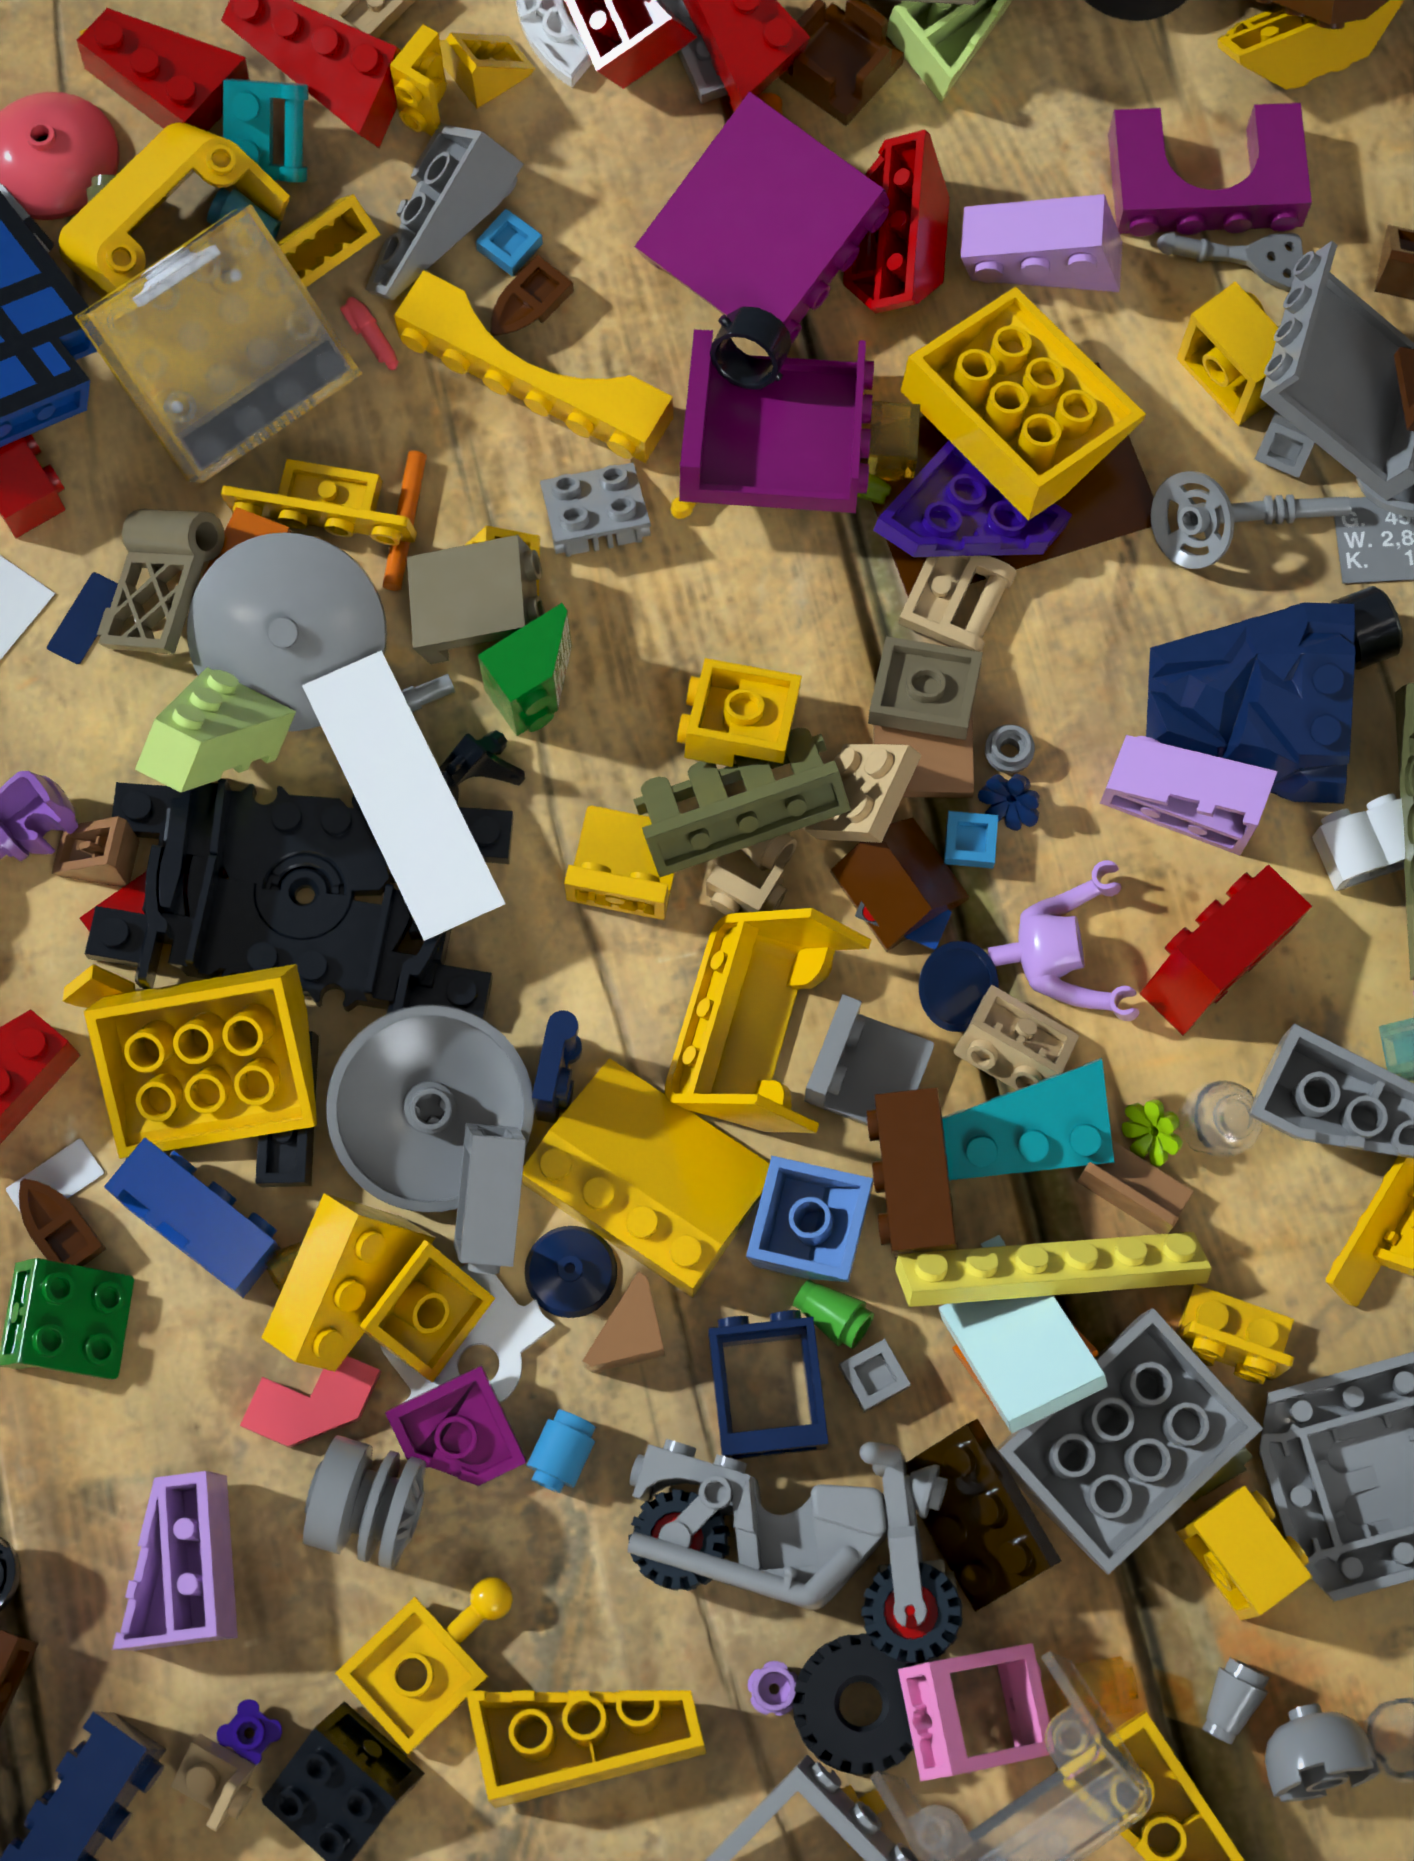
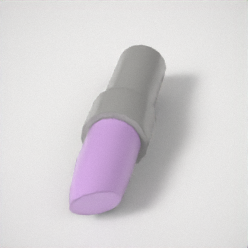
M446 674L417 687L410 686L401 691L411 711L414 712L421 709L422 705L454 693L455 689L449 675Z

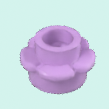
M770 1661L764 1664V1668L761 1670L756 1669L750 1675L747 1688L752 1693L751 1704L758 1712L765 1715L772 1712L777 1716H782L793 1709V1699L796 1694L794 1689L798 1676L794 1672H789L786 1664ZM773 1683L779 1686L777 1694L769 1692V1686Z

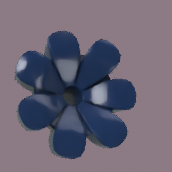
M999 774L993 775L987 780L986 786L978 792L979 801L991 804L984 814L998 815V822L1004 817L1006 827L1011 830H1020L1022 823L1027 827H1032L1038 821L1040 813L1036 808L1039 806L1040 796L1036 791L1029 790L1031 783L1025 776L1015 774L1008 781Z

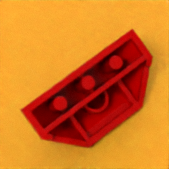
M926 129L884 140L878 150L880 156L865 174V176L885 190L890 204L887 206L889 213L881 227L874 233L869 231L859 243L860 251L857 258L844 271L843 285L875 314L916 305L944 283L950 197L930 133Z

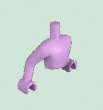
M1110 860L1101 861L1094 866L1091 880L1062 894L1044 899L1025 909L1020 915L1018 942L988 947V955L994 965L1001 966L1021 962L1024 974L1034 991L1075 1007L1113 1011L1123 1021L1136 1019L1140 1013L1138 1009L1121 1010L1118 1008V1004L1123 998L1137 995L1136 991L1130 986L1117 987L1111 993L1083 988L1060 979V977L1065 976L1069 972L1084 968L1085 966L1078 919L1076 916L1063 917L1060 915L1070 912L1100 894L1104 896L1118 894L1122 887L1120 883H1101V879L1105 874L1114 873L1119 870L1117 864Z

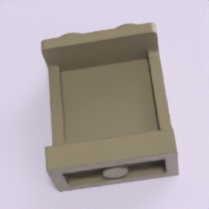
M518 535L407 557L413 649L430 664L449 661L448 649L504 639L545 613L543 602L540 596H537L536 580L541 579L542 576L538 553L535 550H531Z

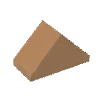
M119 816L79 823L78 828L72 834L62 831L52 874L60 877L124 887L130 883L140 841L128 821Z
M639 1271L582 1360L584 1368L592 1373L665 1356L648 1278Z

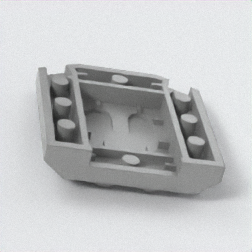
M1414 1352L1269 1392L1258 1453L1285 1538L1287 1536L1294 1538L1306 1553L1309 1563L1305 1567L1312 1575L1311 1578L1333 1602L1414 1580Z

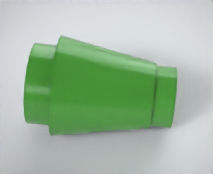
M810 1279L800 1288L793 1302V1306L799 1309L804 1316L813 1317L814 1325L838 1347L845 1344L849 1348L854 1349L867 1333L874 1318V1313L865 1308V1301L821 1284H816Z

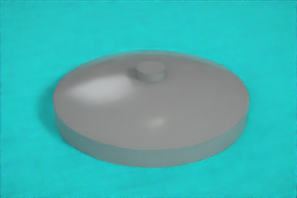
M271 533L248 539L234 546L219 557L206 571L194 592L187 619V641L190 657L198 676L207 667L212 670H223L234 675L240 684L296 711L288 731H301L321 726L302 685L381 650L385 655L387 624L384 607L374 583L360 564L339 547L313 536L298 533Z
M444 1005L411 1006L378 1018L359 1032L343 1051L334 1068L328 1087L326 1102L327 1125L333 1148L340 1162L355 1182L377 1199L401 1209L416 1212H443L457 1209L466 1123L517 1127L526 1139V1150L534 1119L533 1090L527 1069L518 1052L493 1025L473 1013L459 1008Z

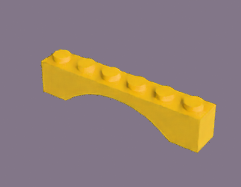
M425 270L422 271L394 315L399 338L409 349L417 353H424L426 351L440 358L445 366L458 374L470 373L481 379L486 387L499 395H507L509 393L524 401V404L531 411L540 416L546 417L550 414L565 422L572 432L581 437L589 438L593 436L607 443L609 449L622 458L631 459L634 457L646 463L673 419V396L632 375L609 379L576 378L555 374L522 360L505 349L485 329L474 313L464 290Z

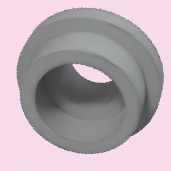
M1009 724L997 727L990 733L985 744V755L990 765L1000 772L1009 774L1020 772L1028 767L1035 752V745L1031 735L1017 725ZM1011 744L1017 748L1018 754L1014 757H1007L1001 752L1000 748L1003 745Z

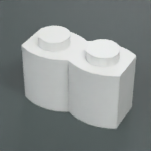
M1387 794L1369 802L1366 805L1367 811L1351 814L1349 809H1341L1321 819L1322 826L1318 828L1312 839L1335 891L1404 869L1405 840L1402 798L1396 799L1395 794Z

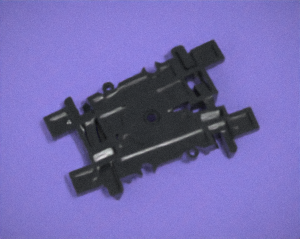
M441 771L458 805L459 787L447 771ZM220 779L218 783H208L182 793L168 786L116 782L112 817L119 816L126 819L137 837L159 839L158 845L152 844L149 855L145 899L142 908L145 914L96 906L85 950V955L88 959L137 967L135 974L136 984L143 989H153L164 943L172 945L168 963L180 968L187 976L211 979L219 975L222 977L297 964L303 995L311 997L318 1007L322 1006V999L327 991L339 989L345 993L343 1007L346 1012L351 1011L358 1005L386 1009L387 1014L417 1005H444L465 1010L485 1020L493 980L492 973L445 965L452 929L426 940L417 955L398 952L399 945L410 925L412 915L400 890H396L395 886L391 885V883H396L354 794L352 797L353 808H349L340 798L289 795L282 786H278L276 799L270 804L262 805L255 801L257 791L254 784H249L242 791H232L227 779ZM459 807L485 862L509 864L514 820L513 811ZM224 869H225V871H226V873H227L229 879H225V878H224V876H223ZM303 888H310L315 892L314 899L308 904H301L296 900L297 893ZM384 893L382 905L355 900V896H381ZM413 919L409 930L411 940H422L423 938Z

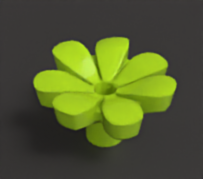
M1151 1100L1146 1102L1145 1106L1135 1103L1125 1108V1115L1130 1120L1122 1124V1132L1127 1138H1136L1137 1140L1130 1146L1131 1152L1142 1159L1149 1153L1151 1164L1159 1167L1168 1160V1153L1175 1155L1182 1148V1139L1173 1133L1179 1127V1118L1172 1111L1164 1112L1162 1102Z

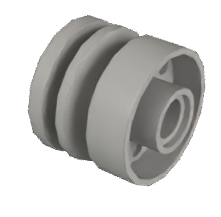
M336 1435L324 1456L323 1462H320L309 1488L305 1505L306 1519L303 1531V1544L340 1554L352 1533L359 1535L357 1544L358 1560L368 1563L378 1542L381 1541L378 1565L394 1570L403 1550L410 1543L420 1517L425 1493V1460L411 1456L400 1478H398L400 1454L390 1450L378 1472L372 1471V1446Z

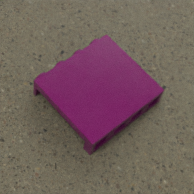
M749 91L634 247L645 260L657 269H663L723 315L727 316L740 307H758L772 313L783 322L790 333L791 342L793 343L801 331L802 326L799 324L810 309L816 310L823 304L831 289L829 283L839 270L842 272L846 271L857 258L860 251L858 245L869 231L871 233L876 232L884 223L889 213L887 206L890 204V201L882 187Z
M694 329L680 462L679 501L856 513L857 493L867 494L869 464L860 463V458L869 459L871 429L862 428V424L871 423L873 395L863 394V390H872L874 361L865 360L866 341L859 340L857 362L786 358L780 370L783 377L762 389L754 390L744 389L731 384L717 372L712 365L710 357L713 330ZM750 355L758 359H770L769 356Z

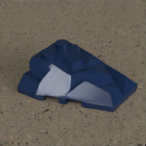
M1303 602L1269 614L1252 617L1225 627L1208 630L1151 647L1146 737L1153 738L1162 744L1278 771L1270 793L1293 802L1344 804L1347 765L1350 760L1355 671V604Z

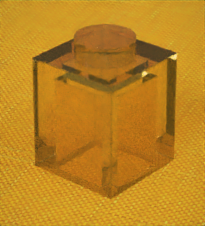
M872 401L871 423L869 424V429H871L869 459L867 458L870 474L877 475L880 479L886 481H898L905 477L914 478L918 458L921 404Z

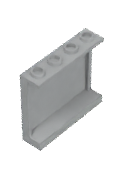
M1331 241L1317 252H1307L1299 259L1293 269L1294 280L1290 293L1283 304L1285 311L1281 325L1274 335L1276 343L1272 357L1264 370L1266 378L1260 398L1387 501L1414 485V432L1408 431L1406 428L1394 354L1399 347L1414 349V343L1330 273L1337 244Z

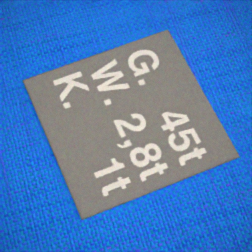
M1367 497L1350 498V516H1334L1342 584L1414 580V518L1386 511L1372 503Z

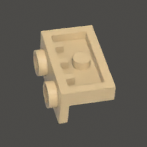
M991 985L978 1006L967 1030L957 1043L954 1054L1013 1089L1019 1090L1056 1074H1062L1080 1035Z

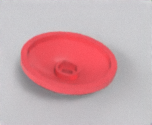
M42 92L20 98L0 111V184L4 185L32 219L56 220L77 214L88 204L86 189L91 186L92 177L104 174L116 175L119 164V145L115 131L104 113L91 102L64 92ZM48 136V138L42 142L36 141L40 137Z

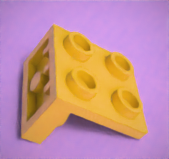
M592 805L588 806L574 866L568 865L564 881L566 900L665 920L675 873L663 877L658 875L642 827L652 824L650 817Z
M1197 1284L1191 1286L1177 1334L1206 1366H1214L1215 1361L1235 1367L1233 1373L1235 1376L1249 1382L1264 1384L1265 1379L1272 1381L1289 1370L1294 1360L1293 1356L1284 1353L1294 1321L1293 1318Z

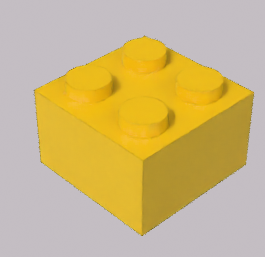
M1235 281L1191 314L1176 359L1231 419L1240 426L1268 405L1260 398L1266 378L1264 370L1272 357L1276 343L1274 335L1279 327L1264 312L1259 299L1254 294L1245 292Z
M1246 1486L1225 1495L1176 1532L1241 1621L1261 1616L1312 1577L1305 1567L1309 1563V1559L1302 1547L1291 1536L1283 1538L1271 1521L1276 1516L1269 1503L1258 1491L1255 1490L1250 1493Z

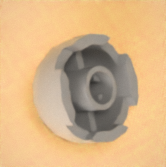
M1319 1704L1304 1705L1289 1711L1290 1721L1279 1726L1267 1742L1265 1753L1267 1776L1274 1798L1280 1796L1281 1802L1303 1801L1327 1796L1326 1789L1347 1782L1348 1777L1351 1787L1354 1788L1372 1780L1380 1773L1373 1747L1359 1724L1354 1719L1338 1712L1322 1713Z

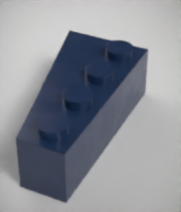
M93 1711L83 1726V1729L89 1732L91 1736L87 1742L84 1740L74 1750L70 1749L67 1751L56 1769L58 1772L57 1778L61 1780L60 1785L56 1791L50 1788L42 1797L36 1800L24 1823V1827L30 1830L25 1840L19 1836L14 1838L0 1857V1861H99L94 1855L105 1839L108 1838L114 1841L130 1820L132 1812L126 1808L137 1792L140 1790L144 1794L147 1793L161 1775L165 1765L160 1763L159 1760L166 1749L116 1713Z

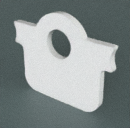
M468 1264L460 1267V1269L493 1295L495 1300L432 1383L383 1346H381V1349L411 1390L410 1397L404 1401L406 1402L459 1376V1359L466 1349L474 1345L488 1346L496 1352L499 1358L498 1372L490 1383L501 1403L513 1393L519 1383L522 1373L521 1353L555 1327V1323L541 1313L537 1300H533L526 1306L519 1305L495 1274L471 1272L468 1270Z

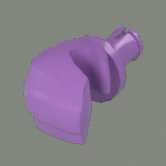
M20 771L0 788V859L8 855L9 857L14 856L22 862L29 856V853L52 854L55 852V849L43 838L45 833L50 830H62L72 834L78 828L74 806L62 788L50 778L30 771Z

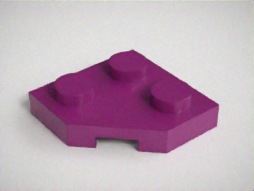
M482 1365L385 1412L407 1461L411 1456L423 1459L426 1462V1468L430 1467L458 1477V1479L480 1486L527 1463L523 1450Z

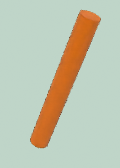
M420 451L408 452L396 515L408 517L413 526L427 455ZM400 541L399 545H390L382 584L385 589L400 591L402 589L410 542Z

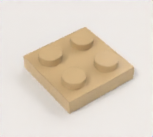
M844 744L834 760L840 772L851 811L806 826L804 830L816 839L882 843L922 755L910 745Z

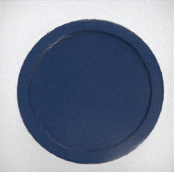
M954 941L937 948L927 958L919 978V998L926 1015L942 1029L952 1032L966 1031L990 986L993 985L999 988L996 967L983 949L970 942Z
M563 1226L544 1234L532 1246L525 1263V1282L531 1297L537 1300L538 1305L545 1311L564 1318L582 1317L599 1309L612 1294L617 1280V1262L609 1244L594 1231L580 1226Z

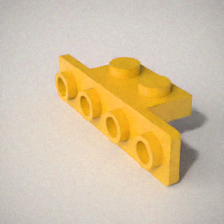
M287 459L278 494L224 485L220 495L232 510V513L238 507L261 517L278 519L281 524L294 529H306L307 525L324 527L327 532L340 537H352L353 533L370 535L373 540L386 545H399L400 541L414 543L417 535L408 517L376 511L383 484L379 474Z
M1397 1157L1391 1169L1385 1174L1378 1191L1366 1211L1360 1216L1356 1228L1340 1255L1334 1260L1331 1270L1326 1276V1283L1348 1305L1354 1307L1359 1305L1381 1266L1414 1277V1158Z

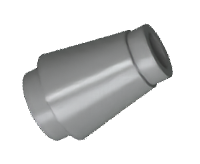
M1230 1657L1225 1668L1219 1667L1206 1715L1207 1720L1202 1729L1212 1736L1232 1744L1236 1735L1240 1733L1269 1693L1265 1690V1686L1270 1677Z

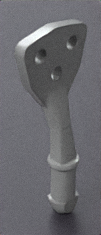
M1165 233L1157 241L1160 251L1168 256L1174 254L1194 258L1198 262L1223 261L1246 265L1265 282L1287 292L1291 290L1294 280L1293 269L1303 256L1301 238L1295 233L1270 234L1249 245L1225 246L1209 242L1207 239L1197 240L1177 236L1175 233ZM1285 246H1289L1291 251L1286 250ZM1267 255L1272 256L1274 261H1270ZM1283 272L1287 273L1289 278L1284 277Z

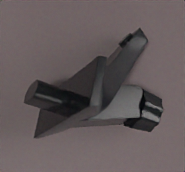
M498 730L489 732L479 740H476L469 733L466 734L439 767L440 771H447L457 785L468 778L480 776L505 781L518 786L525 780L524 770L496 756L500 755L507 746V739Z

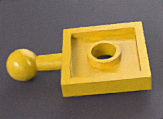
M486 1577L478 1581L471 1591V1605L460 1613L446 1628L440 1624L417 1597H414L335 1672L339 1679L407 1754L415 1750L467 1699L466 1690H476L489 1678L461 1647L460 1643L484 1620H498L509 1612L513 1603V1594L510 1586L501 1578ZM409 1659H418L427 1669V1680L420 1689L411 1692L406 1691L398 1683V1669L403 1662Z

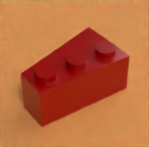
M106 8L76 40L84 69L163 129L173 123H187L209 131L223 116V80H250L246 57L110 8Z
M32 434L0 447V515L15 539L66 510L58 495L65 488L50 464L44 468L39 464L35 456L41 453V450Z

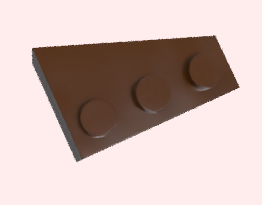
M938 1088L874 1094L876 1109L867 1110V1124L870 1141H880L882 1161L872 1162L875 1192H885L887 1213L878 1214L881 1245L891 1244V1251L896 1261L898 1254L958 1250Z

